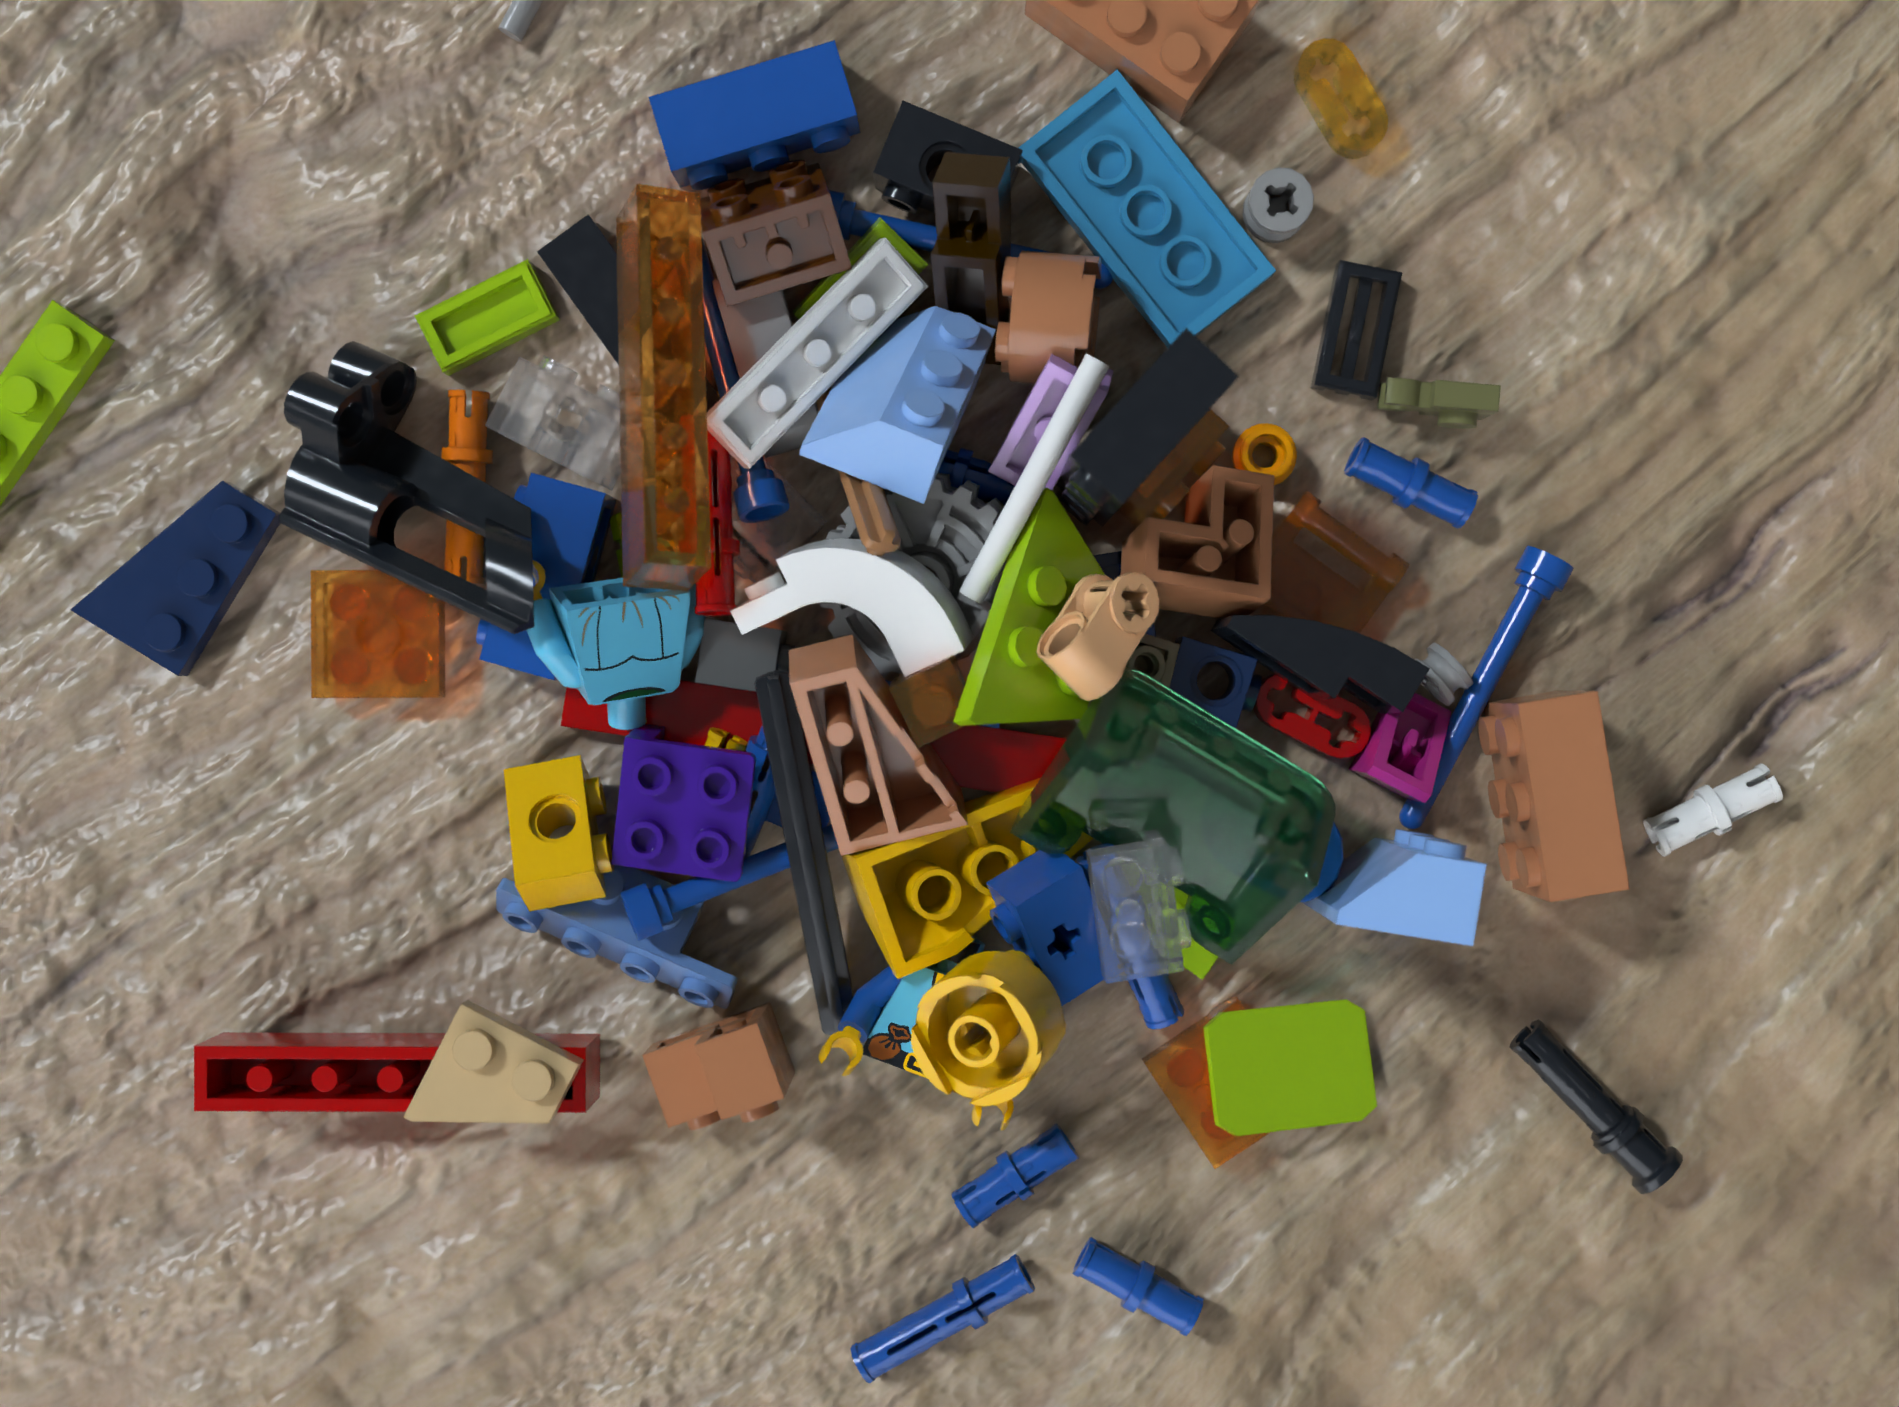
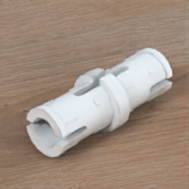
M1760 763L1754 769L1717 787L1711 788L1709 785H1704L1693 791L1694 798L1653 818L1645 819L1643 824L1652 844L1659 841V845H1656V850L1665 857L1672 851L1711 832L1720 836L1732 829V822L1771 803L1781 801L1783 799L1781 788L1774 776L1766 780L1765 776L1770 774V770L1767 766Z

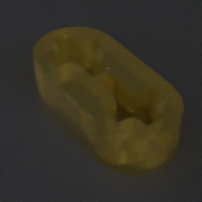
M1328 38L1312 42L1304 49L1294 69L1293 81L1296 90L1327 143L1336 154L1346 159H1359L1368 156L1377 148L1388 130L1386 109L1354 54L1344 43ZM1318 58L1324 66L1330 65L1333 62L1336 64L1338 71L1332 80L1339 94L1336 95L1325 78L1317 81L1311 78L1310 74L1316 66L1315 59ZM1344 103L1354 119L1359 120L1366 117L1370 121L1371 125L1365 132L1366 140L1363 141L1358 133L1347 137L1342 129L1349 120L1348 114L1343 107Z

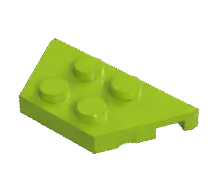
M1047 487L1041 493L1008 555L953 720L954 723L960 726L1085 718L1090 701L1081 699L1039 658L1037 645L1043 633L1055 621L1068 601L1075 585L1088 575L1105 574L1057 496Z

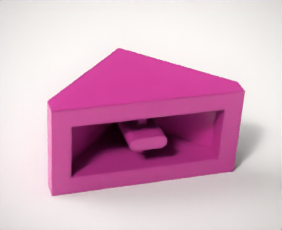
M1415 693L1402 713L1380 714L1378 712L1370 727L1371 734L1368 744L1360 753L1356 754L1349 770L1403 798L1426 803L1432 796L1452 711Z

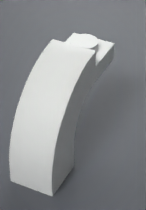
M838 538L821 540L791 550L776 559L786 582H784L780 572H776L744 588L749 599L730 611L743 635L806 605L832 602L850 606L865 614L879 627L887 639L905 677L964 651L975 638L957 601L934 573L914 558L899 550L886 552L882 557L871 555L867 552L866 547L862 545L861 539Z

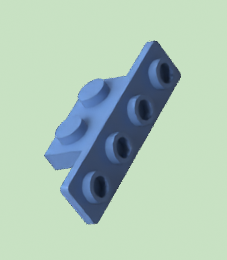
M614 865L613 872L604 873L606 897L530 912L520 896L514 881L502 878L496 889V910L502 914L503 919L511 926L528 933H536L539 929L560 938L561 943L577 955L586 958H594L596 955L616 962L620 964V969L625 974L638 981L653 983L656 979L679 989L680 996L694 1005L704 1008H712L716 1005L728 1009L738 978L682 954L703 909L704 902L673 913V921L662 925L663 932L640 941L636 938L620 892L643 883L648 888L660 884L662 890L674 886V884L633 867Z

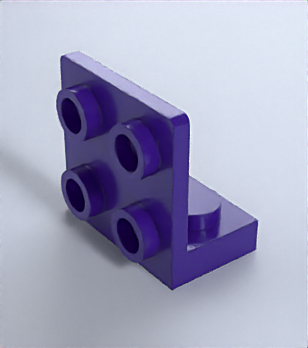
M645 724L633 729L624 739L611 864L731 882L739 881L744 867L756 767L755 754L664 740L665 726Z

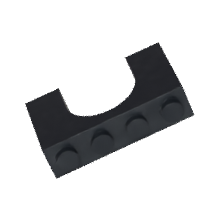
M1186 328L1069 455L1056 484L1063 491L1061 493L1062 496L1058 499L1060 503L1084 525H1087L1094 519L1103 527L1206 415L1239 376Z

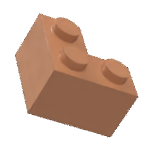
M1213 465L1186 491L1184 523L1147 517L1122 542L1121 575L1134 572L1142 573L1150 578L1157 588L1159 609L1216 618L1250 615L1271 599L1274 475Z
M770 1002L653 1043L642 1055L668 1128L687 1122L689 1130H696L736 1115H740L742 1123L768 1116L779 1109L777 1101L785 1097L795 1074Z

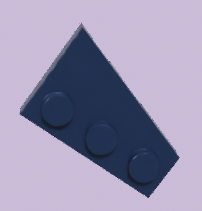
M221 481L70 610L177 676H188L280 525L279 518L281 513L234 484Z

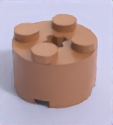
M1023 250L1019 257L1006 256L1002 277V295L1008 297V309H1011L1010 322L998 323L995 360L996 362H1001V372L1009 373L1011 382L1035 384L1051 354L1076 367L1080 366L1085 354L1092 357L1095 356L1100 297L1094 296L1095 279H1101V257Z

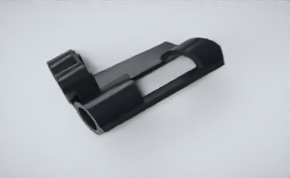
M352 341L342 346L333 357L328 371V378L316 372H306L299 376L287 392L284 402V415L286 421L291 426L301 430L303 445L300 446L292 459L287 473L284 489L285 507L280 514V523L512 634L534 628L531 508L395 432L416 390L417 378L414 368L375 349ZM414 506H419L484 536L487 590L397 548L394 543V530L397 521L403 513Z

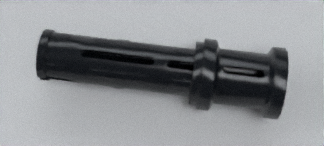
M1538 1019L1531 1022L1532 1032L1527 1026L1524 1027L1511 1041L1510 1049L1517 1053L1592 1131L1591 1139L1593 1140V1146L1602 1154L1610 1153L1633 1177L1632 1186L1639 1193L1648 1194L1665 1184L1679 1169L1683 1161V1155L1673 1146L1665 1147L1643 1124L1644 1115L1637 1108L1631 1107L1628 1104L1620 1105L1553 1036L1541 1020Z

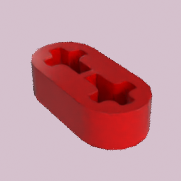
M1271 674L1262 679L1253 710L1258 719L1266 726L1323 755L1334 758L1353 757L1360 753L1368 744L1371 734L1370 721L1365 712L1356 704L1338 695L1335 699L1314 700L1276 674ZM1287 684L1292 686L1294 689L1291 693V698L1308 708L1304 718L1293 712H1283L1278 719L1272 715L1274 704L1267 699L1268 692L1270 690L1282 691ZM1345 712L1350 716L1347 726L1355 731L1353 739L1351 741L1339 740L1335 747L1330 745L1329 741L1332 733L1314 723L1318 713L1327 718L1340 719Z

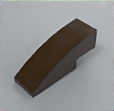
M945 152L932 182L937 240L931 252L935 306L954 313L966 314L976 322L996 329L984 364L1001 365V362H996L995 343L998 323L1008 321V297L1002 295V277L1006 256L1011 257L1010 157Z

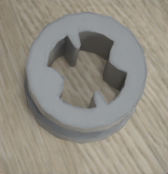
M1434 642L1427 648L1428 656L1425 660L1417 658L1415 660L1430 668L1421 684L1437 700L1449 706L1455 701V690L1458 688L1466 690L1473 684V681L1464 667L1446 649Z

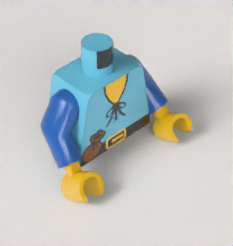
M973 938L974 941L957 955L900 979L894 976L890 966L886 967L857 989L838 1024V1032L832 1034L820 1049L818 1055L820 1063L822 1064L827 1058L831 1048L838 1047L846 1051L849 1056V1064L842 1076L850 1075L861 1061L862 1056L865 1055L927 1078L916 1061L911 1044L912 1027L916 1024L918 1004L922 996L952 968L965 958L983 952L986 944ZM1012 1099L994 1105L1003 1113L1001 1131L1008 1127L1014 1111ZM974 1105L971 1115L972 1121L976 1126L979 1125L982 1107L984 1106Z

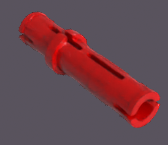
M704 415L691 417L689 420L692 451L694 539L688 541V556L695 558V614L702 616L732 615L730 611L737 607L735 605L734 557L740 555V541L733 539L731 456L699 422Z

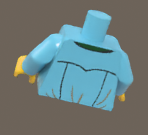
M670 541L663 545L657 553L656 562L661 572L549 588L550 599H543L540 593L546 579L545 570L540 563L533 560V576L536 582L533 587L535 627L528 629L527 633L534 651L563 686L573 689L577 688L588 704H607L608 724L612 728L630 730L645 725L647 722L645 697L674 692L680 685L681 670L689 665L701 644L706 616L695 614L696 586L695 578L693 577L695 558L688 556V544L684 547L686 566L679 564L674 558V546Z

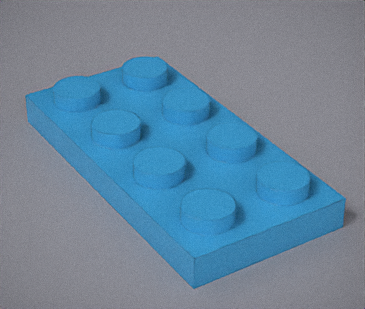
M1118 69L1019 147V149L1023 150L1021 161L1023 166L1094 256L1101 257V263L1111 273L1113 280L1167 348L1186 328L1195 336L1200 334L1276 272L1275 268Z

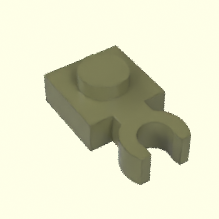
M1387 378L1386 383L1379 384L1377 409L1387 411H1418L1419 415L1438 416L1437 425L1441 427L1457 429L1476 428L1477 420H1483L1499 411L1501 385L1435 380L1431 383L1407 378Z

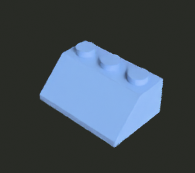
M937 306L896 319L835 381L801 445L799 455L924 504L977 386L996 329L976 322L966 314L954 313Z
M1396 829L1394 840L1373 838L1344 859L1338 878L1326 893L1311 901L1302 903L1336 925L1473 946L1487 864L1465 857L1466 845L1452 843L1450 840L1437 838L1431 834Z

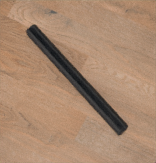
M777 670L758 676L754 685L821 1029L826 1035H832L838 1032V1024L854 994L805 734L790 686L789 671Z

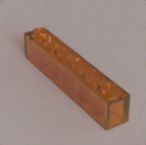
M636 183L616 218L623 586L688 591L711 569L700 193Z

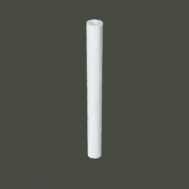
M1085 354L959 590L961 594L981 604L985 600L1110 366Z

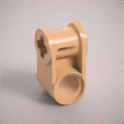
M1125 573L1118 576L1115 580L1107 575L1091 574L1083 577L1075 585L1071 596L1055 621L1041 636L1037 645L1039 658L1081 699L1090 701L1105 695L1121 679L1127 662L1148 628L1155 622L1159 612L1157 588L1151 579L1142 573Z

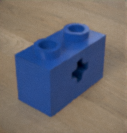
M1051 843L986 882L996 905L995 908L990 910V916L996 929L1007 943L1012 944L1015 950L1027 954L1034 965L1046 975L1055 988L1062 1006L1122 968L1082 866Z

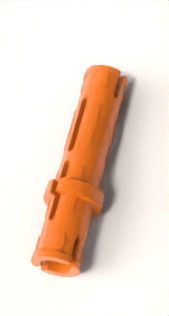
M448 390L449 444L448 447L442 448V459L486 483V464H493V451L486 449L490 393L472 390L471 416L466 417V390ZM446 519L444 570L461 578V559L466 556V580L471 583L485 584V577H483L484 536Z

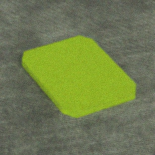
M1347 999L1219 1012L1203 1027L1214 1123L1234 1136L1362 1121L1377 1107L1365 1010Z

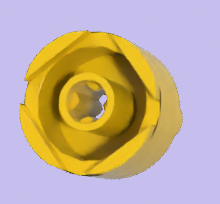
M1008 950L1006 952L985 951L971 955L959 962L922 996L918 1004L916 1024L912 1027L911 1044L919 1067L936 1088L947 1095L953 1091L961 1096L970 1098L972 1100L969 1104L993 1106L1014 1098L1031 1082L1058 1048L1060 1041L1066 1033V1023L1063 1018L1062 1005L1055 988L1046 975L1034 965L1027 954L1018 950Z

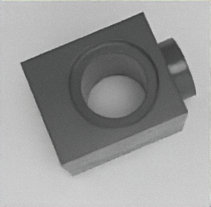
M705 618L695 682L756 692L754 683L758 676L777 670L789 671V650L795 649L796 646L786 644V631L758 627L742 635L736 623Z

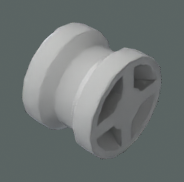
M1278 167L1266 171L1257 178L1243 203L1242 216L1246 228L1254 237L1263 242L1279 243L1289 240L1300 230L1313 209L1314 195L1311 185L1302 174L1290 168ZM1269 195H1270V196H1273V195H1281L1279 198H1278V197L1269 198Z

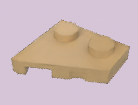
M466 1000L460 1005L403 1117L411 1122L550 1123L562 1104L584 1059Z

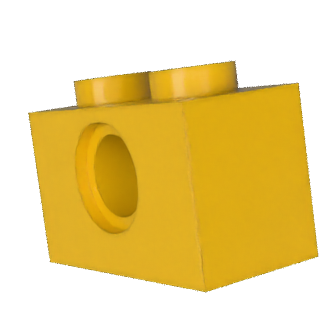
M581 755L503 769L515 886L529 912L606 897L604 873L613 872L614 865L611 864L612 849L608 834L598 833L597 816L607 813L605 793L600 776L589 777ZM566 825L574 826L570 833L564 837L549 838L551 833L559 827Z

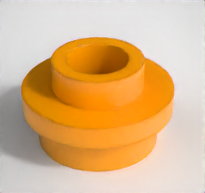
M1269 423L1257 424L1246 429L1237 438L1232 451V462L1235 469L1274 475V486L1287 479L1292 473L1297 460V450L1292 437L1283 428ZM1265 445L1273 451L1274 462L1271 467L1262 468L1254 462L1252 453L1256 446Z

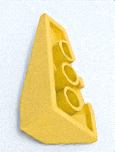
M1091 764L1079 765L964 802L968 825L841 856L858 905L897 979L955 956L974 941L972 936L992 920L990 910L996 907L986 882L1050 843L1071 858L1110 825Z

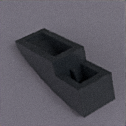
M1233 615L1218 619L1210 630L1249 657L1258 659V663L1314 700L1335 699L1343 688L1380 714L1402 713L1430 669L1392 646L1358 632L1314 620L1275 615Z

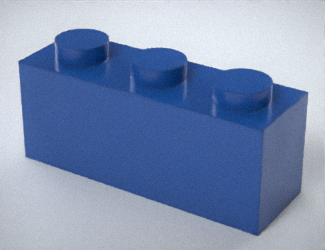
M835 40L649 97L671 173L680 188L691 185L693 190L709 189L715 184L728 180V173L751 166L755 172L769 171L779 164L788 162V155L813 148L815 153L835 151L850 142L849 136L861 133L857 112Z
M531 473L528 485H520L514 499L531 508L532 560L540 563L545 570L546 579L540 593L543 599H550L549 588L595 581L610 526V518L613 516L617 499L600 491ZM533 576V587H534L535 584H536V582H535V578H534V576ZM480 619L476 642L479 645H483L479 660L547 679L557 680L536 655L527 630L512 634Z

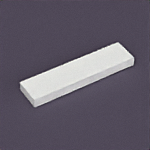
M886 237L878 239L852 265V269H849L699 422L743 468L750 469L921 295L928 285Z

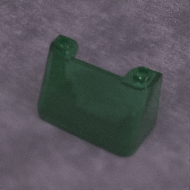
M1126 668L1121 679L1109 692L1092 701L1020 808L1010 833L1049 854H1062L1069 851L1081 837L1082 832L1102 844H1113L1117 853L1188 894L1183 918L1187 931L1204 949L1232 965L1318 885L1336 815V805L1332 794L1326 786L1312 774L1151 676L1136 669Z

